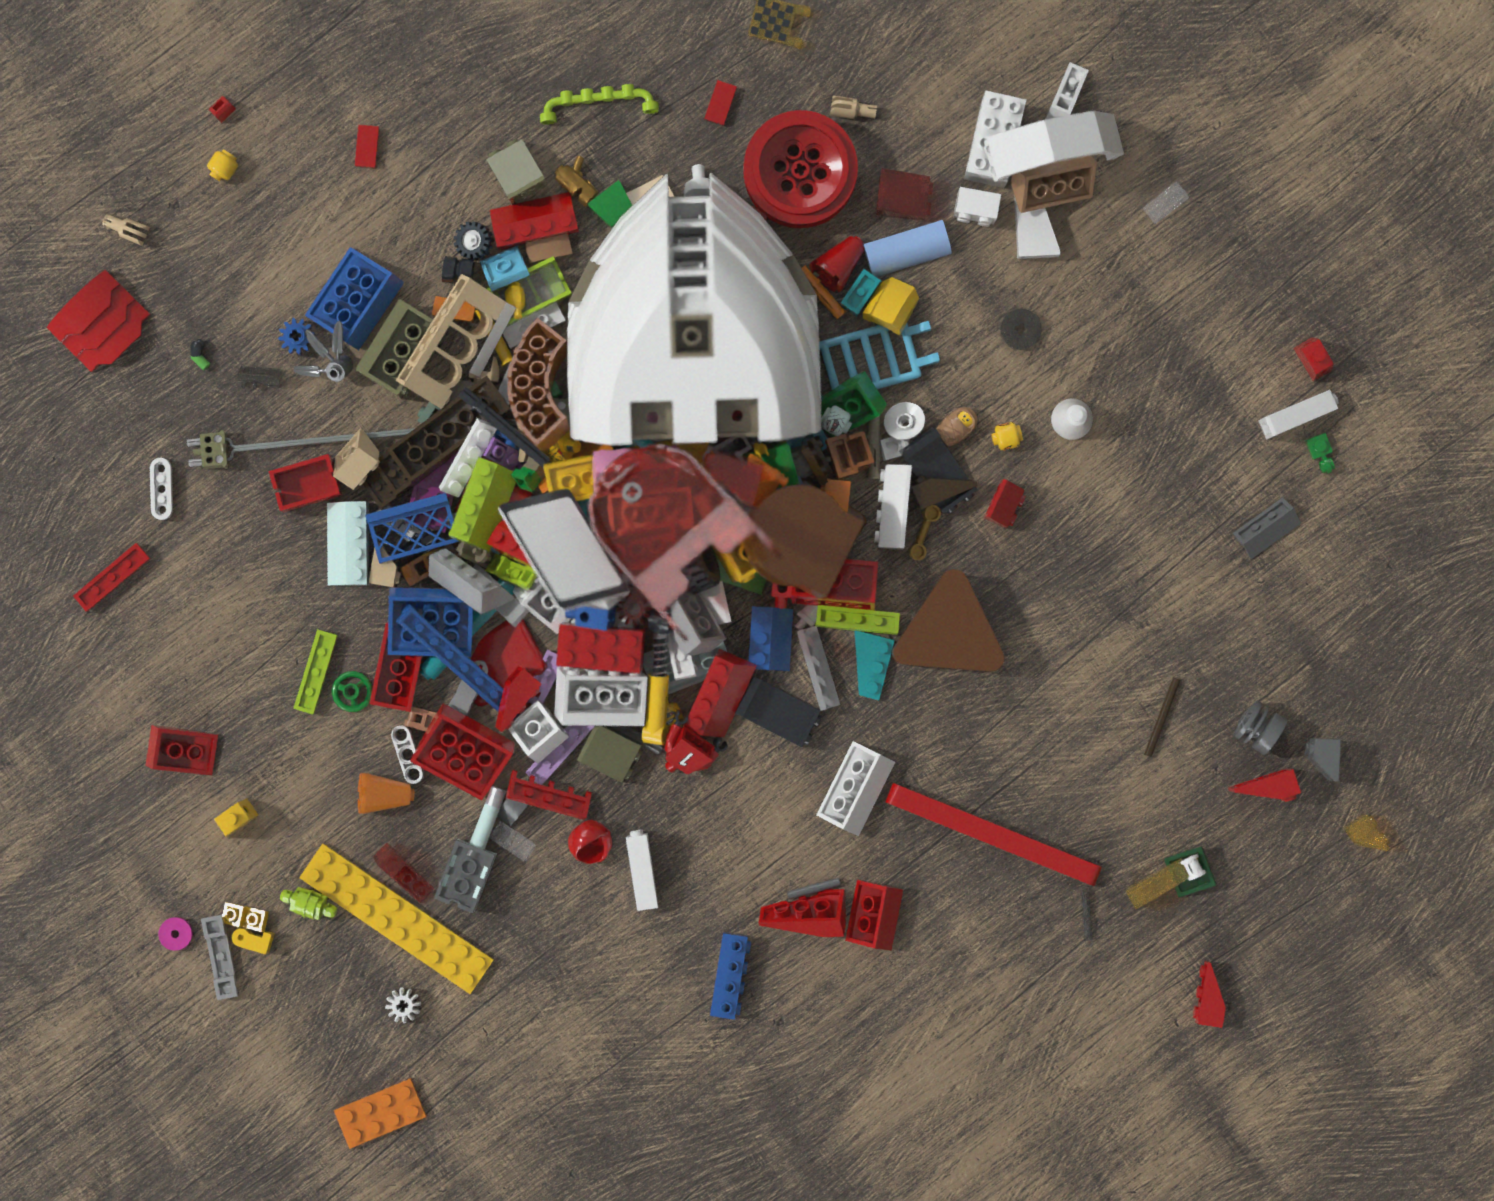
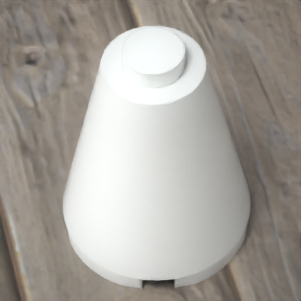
M1071 398L1061 401L1054 408L1051 415L1054 431L1068 440H1076L1086 435L1093 422L1090 408L1086 403L1078 399Z

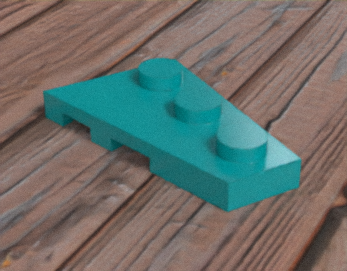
M854 631L859 695L879 700L894 640Z

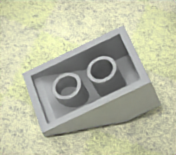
M685 588L669 591L675 639L685 656L711 652L726 640L724 633L701 593L692 595Z

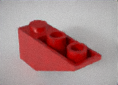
M517 666L504 684L495 725L501 732L508 730L512 726L515 716L525 710L528 700L531 697H535L540 690L541 683L520 666Z
M1205 961L1199 971V977L1202 978L1201 986L1198 985L1196 990V998H1199L1198 1006H1194L1193 1018L1197 1024L1223 1028L1226 1007L1212 965L1209 961Z

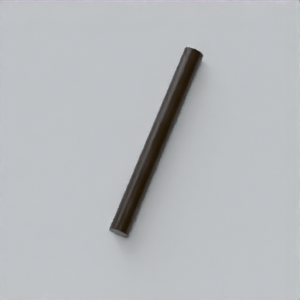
M1173 677L1146 747L1144 753L1146 756L1152 757L1180 684V679Z

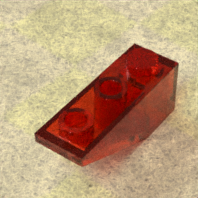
M388 842L373 856L377 865L420 904L435 889Z

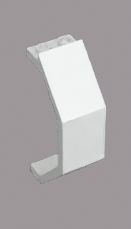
M1098 111L1042 120L987 137V140L984 141L985 153L990 162V172L994 182L1002 181L1016 173L1053 162L1095 154H1104L1107 160H1112L1124 154L1114 114Z

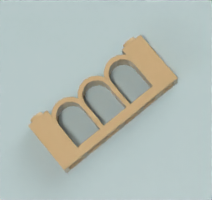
M461 274L396 381L442 409L450 400V395L453 392L450 388L460 381L462 376L460 364H466L475 357L477 352L476 339H481L490 332L493 319L497 321L506 302L469 277ZM464 301L476 308L480 313V323L472 331H466L452 322ZM449 326L460 332L465 339L463 351L456 356H451L437 347ZM433 351L445 357L450 364V371L442 380H434L421 372Z

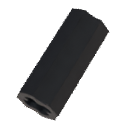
M424 532L419 543L424 546L431 545L435 537ZM410 540L399 546V548L405 552L410 551L415 542ZM417 544L415 549L421 548L422 546ZM427 551L402 557L399 560L404 565Z

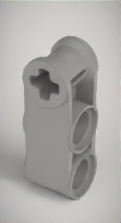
M481 660L474 662L477 666L483 665L482 669L486 674L488 673L486 662ZM462 680L448 706L467 716L478 694Z

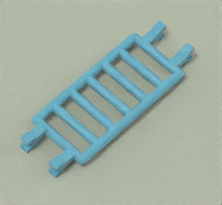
M929 321L910 327L906 323L902 331L912 368L911 372L900 374L888 332L890 330L883 326L877 325L820 341L819 350H821L832 390L839 386L829 347L841 344L850 378L858 374L849 342L861 339L872 383L877 389L921 377L920 367L939 363L940 361L938 352L917 359L911 336L930 331ZM879 333L881 334L892 377L880 380L868 337Z

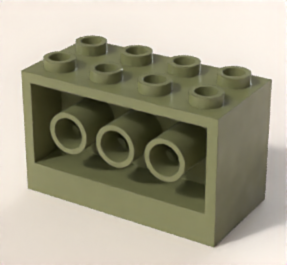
M399 299L355 370L401 399L404 396L407 397L411 390L397 382L396 379L433 319ZM418 330L419 335L412 338V332ZM444 334L441 338L440 342L438 343L439 345L444 340L446 334ZM407 347V354L401 356V350ZM433 351L432 355L430 356L427 362H429L432 359V357L435 354V351ZM396 365L397 370L390 373V367Z

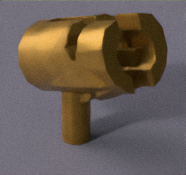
M577 156L572 168L569 165L565 167L561 165L554 173L556 175L555 180L572 197L580 194L578 201L587 207L588 203L597 197L599 191L595 189L588 179L586 181L583 178L580 170L584 158Z

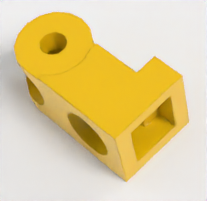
M240 928L233 932L232 941L238 947L268 954L275 933L266 931L262 936L252 933L248 928Z

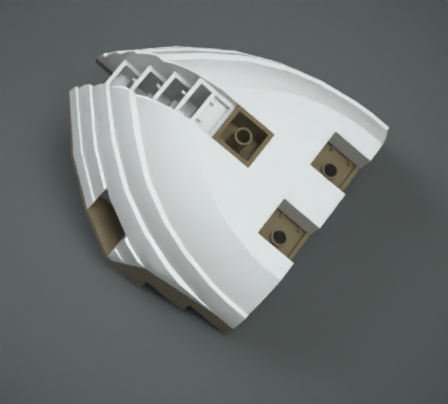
M710 172V196L669 197L668 174H665L619 218L590 258L568 302V392L571 438L612 445L631 444L632 440L674 438V443L717 442V437L759 436V440H783L819 432L821 430V390L817 294L794 254L764 217L712 172ZM734 410H740L743 413V418L736 421L732 419L731 413ZM650 412L657 413L659 416L658 421L650 423L646 418L647 414Z

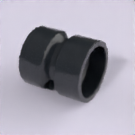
M445 256L442 268V282L454 284L456 280L458 281L461 274L473 280L475 260L462 259L459 262L457 257Z

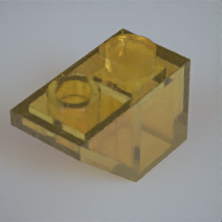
M1362 814L1343 827L1354 845L1383 851L1390 849L1387 845L1390 843L1383 832L1381 834L1376 829L1378 824L1371 815L1368 817L1367 814Z

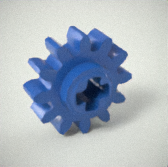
M292 318L291 325L288 322H284L286 329H279L283 336H280L278 340L285 341L282 348L290 347V354H293L294 350H296L301 355V349L303 348L309 351L307 346L309 341L306 338L305 331L307 329L310 330L312 325L307 324L304 326V319H301L298 324L297 320ZM295 332L301 335L299 341L292 338Z

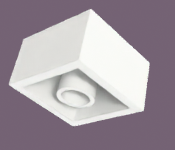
M960 187L957 193L953 217L958 218L957 221L969 223L971 220L977 221L980 226L990 227V224L994 225L997 219L1001 194Z
M538 700L517 717L508 729L527 756L536 763L541 762L569 738L548 707Z

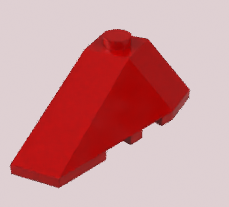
M826 889L810 897L800 896L799 900L792 902L781 901L763 906L760 910L759 926L819 937H844L846 927L845 890Z

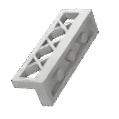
M813 626L797 631L820 711L840 705L817 627Z

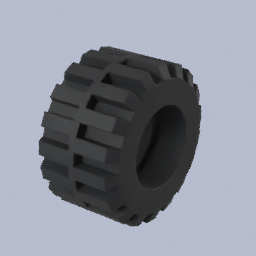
M699 537L685 542V550L680 563L673 564L676 575L683 587L689 593L695 595L717 586L720 583V569L710 546Z

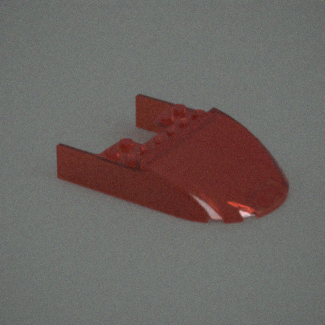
M650 444L648 447L634 448L623 453L603 470L595 482L596 487L593 495H590L588 512L590 513V527L596 540L685 642L688 638L666 614V609L688 590L689 582L680 571L712 543L720 552L730 553L751 534H756L778 559L782 558L775 546L690 454L679 448L667 447L664 444ZM628 483H636L641 487L642 495L636 503H628L622 496L623 489ZM630 488L626 494L627 496L630 495V498H634L638 492L637 490L634 492V488Z

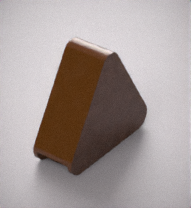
M957 569L948 570L941 575L891 652L893 660L900 665L991 672L998 670L1004 662L1003 651L966 575Z

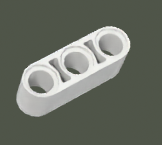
M397 726L392 730L391 736L404 778L409 783H419L424 778V769L403 757L405 749H411L414 754L417 748L412 731L407 726ZM399 729H404L407 732V737L403 741L397 738L396 734ZM412 768L417 769L420 773L417 780H412L409 776Z

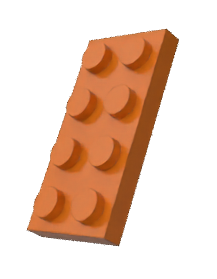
M412 1078L334 1110L349 1149L427 1117Z

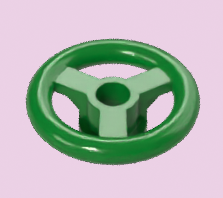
M348 671L338 676L332 686V697L336 705L342 710L358 712L366 708L370 703L373 687L368 677L357 671ZM349 677H356L361 680L357 684H341L343 680ZM366 685V698L358 705L357 697L360 694V689ZM350 688L355 689V694L353 696L349 694ZM338 690L343 691L344 697L351 700V706L344 704L340 700Z

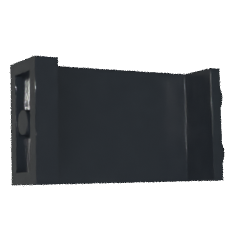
M933 427L899 451L907 464L912 465L911 469L916 477L968 479L941 440V435ZM974 487L936 503V506L939 507L942 513H951L958 507V503L962 500L968 501L975 495L974 492L978 489Z
M756 677L753 678L735 713L801 748L803 744L808 745L813 736L810 733L812 727H817L822 718L819 715L820 710Z

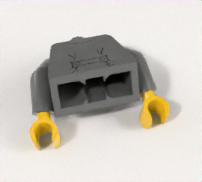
M755 436L718 437L717 442L708 443L707 451L703 454L702 460L710 474L709 479L713 485L717 487L716 481L719 479L725 483V479L718 469L747 451L754 449L756 457L761 460V454L765 453L769 456L766 445L760 444Z

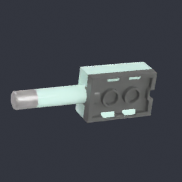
M495 786L491 787L470 843L460 839L456 840L434 899L447 904H451L453 901L459 903L457 908L471 913L475 912L497 853L486 850L485 847L505 797V790Z

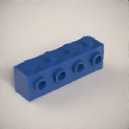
M723 932L710 1016L735 1020V1015H740L741 1003L738 1002L739 994L743 995L745 982H741L742 974H746L748 965L744 958L745 953H750L751 941H747L748 936Z

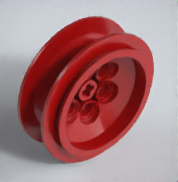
M795 110L774 116L755 132L747 146L744 156V182L747 193L755 207L767 214L769 220L789 228H811L826 223L843 210L855 188L858 162L853 143L840 125L820 113ZM796 147L799 150V154L794 157L790 156L787 152L788 149ZM816 151L819 153V158L811 160L808 157V153ZM777 163H783L786 169L783 172H777L774 166ZM797 167L805 168L803 175L799 176V173H795ZM823 170L826 173V177L819 180L815 177V172ZM784 182H789L793 188L791 191L786 192L782 190L781 185ZM804 186H810L813 189V193L804 195L801 189Z

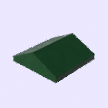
M1202 846L1164 858L1178 898L1217 885ZM1197 854V860L1202 870H1205L1206 873L1189 881L1187 870L1184 865H1181L1180 861Z

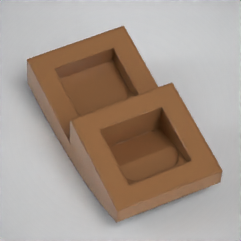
M568 234L525 243L529 264L544 261L552 256L557 258L572 254Z

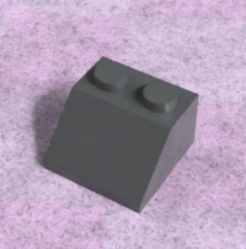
M1308 738V742H1305V755H1308V760L1327 780L1339 782L1341 740Z

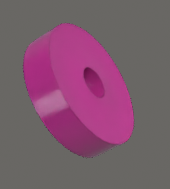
M172 917L162 923L158 936L165 948L177 951L189 945L193 937V930L190 923L184 918ZM174 930H177L179 932V936L177 938H175L172 935V932Z

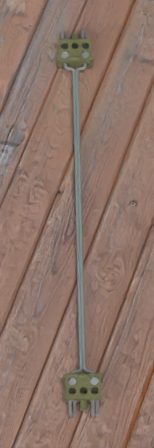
M555 398V405L567 417L570 427L569 399L558 400V398ZM506 419L511 425L518 424L515 419ZM413 429L366 434L369 438L407 435ZM221 430L217 433L200 434V438L187 439L188 446H201L199 449H193L194 456L201 455V458L190 459L188 462L190 467L202 466L204 469L224 467L228 469L229 461L233 459L234 452L349 441L355 434L235 446L232 440L227 438V434ZM227 441L230 442V446H231L232 448H235V449H233V450L231 451V456H230V457H229V455H228V442H227Z

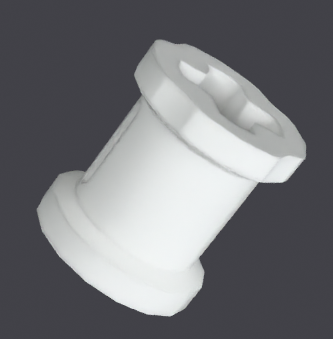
M1197 854L1180 861L1181 865H1184L1187 870L1189 881L1206 873L1205 870H1202L1197 860Z

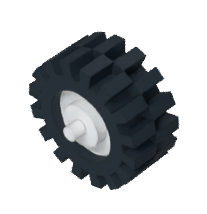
M474 221L472 223L465 222L466 225H460L461 229L455 231L458 234L453 238L456 240L454 246L457 247L456 251L461 256L473 260L485 258L484 255H489L490 252L488 250L493 248L491 242L494 243V239L491 238L493 234L489 231V228Z

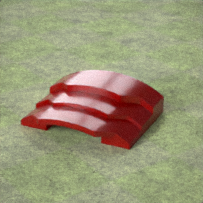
M104 270L85 285L57 313L46 328L93 372L100 364H113L142 335V323L151 314L107 270Z

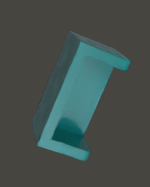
M863 269L840 305L857 317L881 280Z

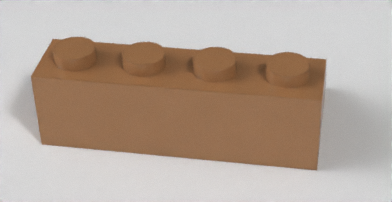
M1085 156L1053 162L1012 175L1011 185L1019 211L1024 213L1092 198L1097 161L1092 156Z

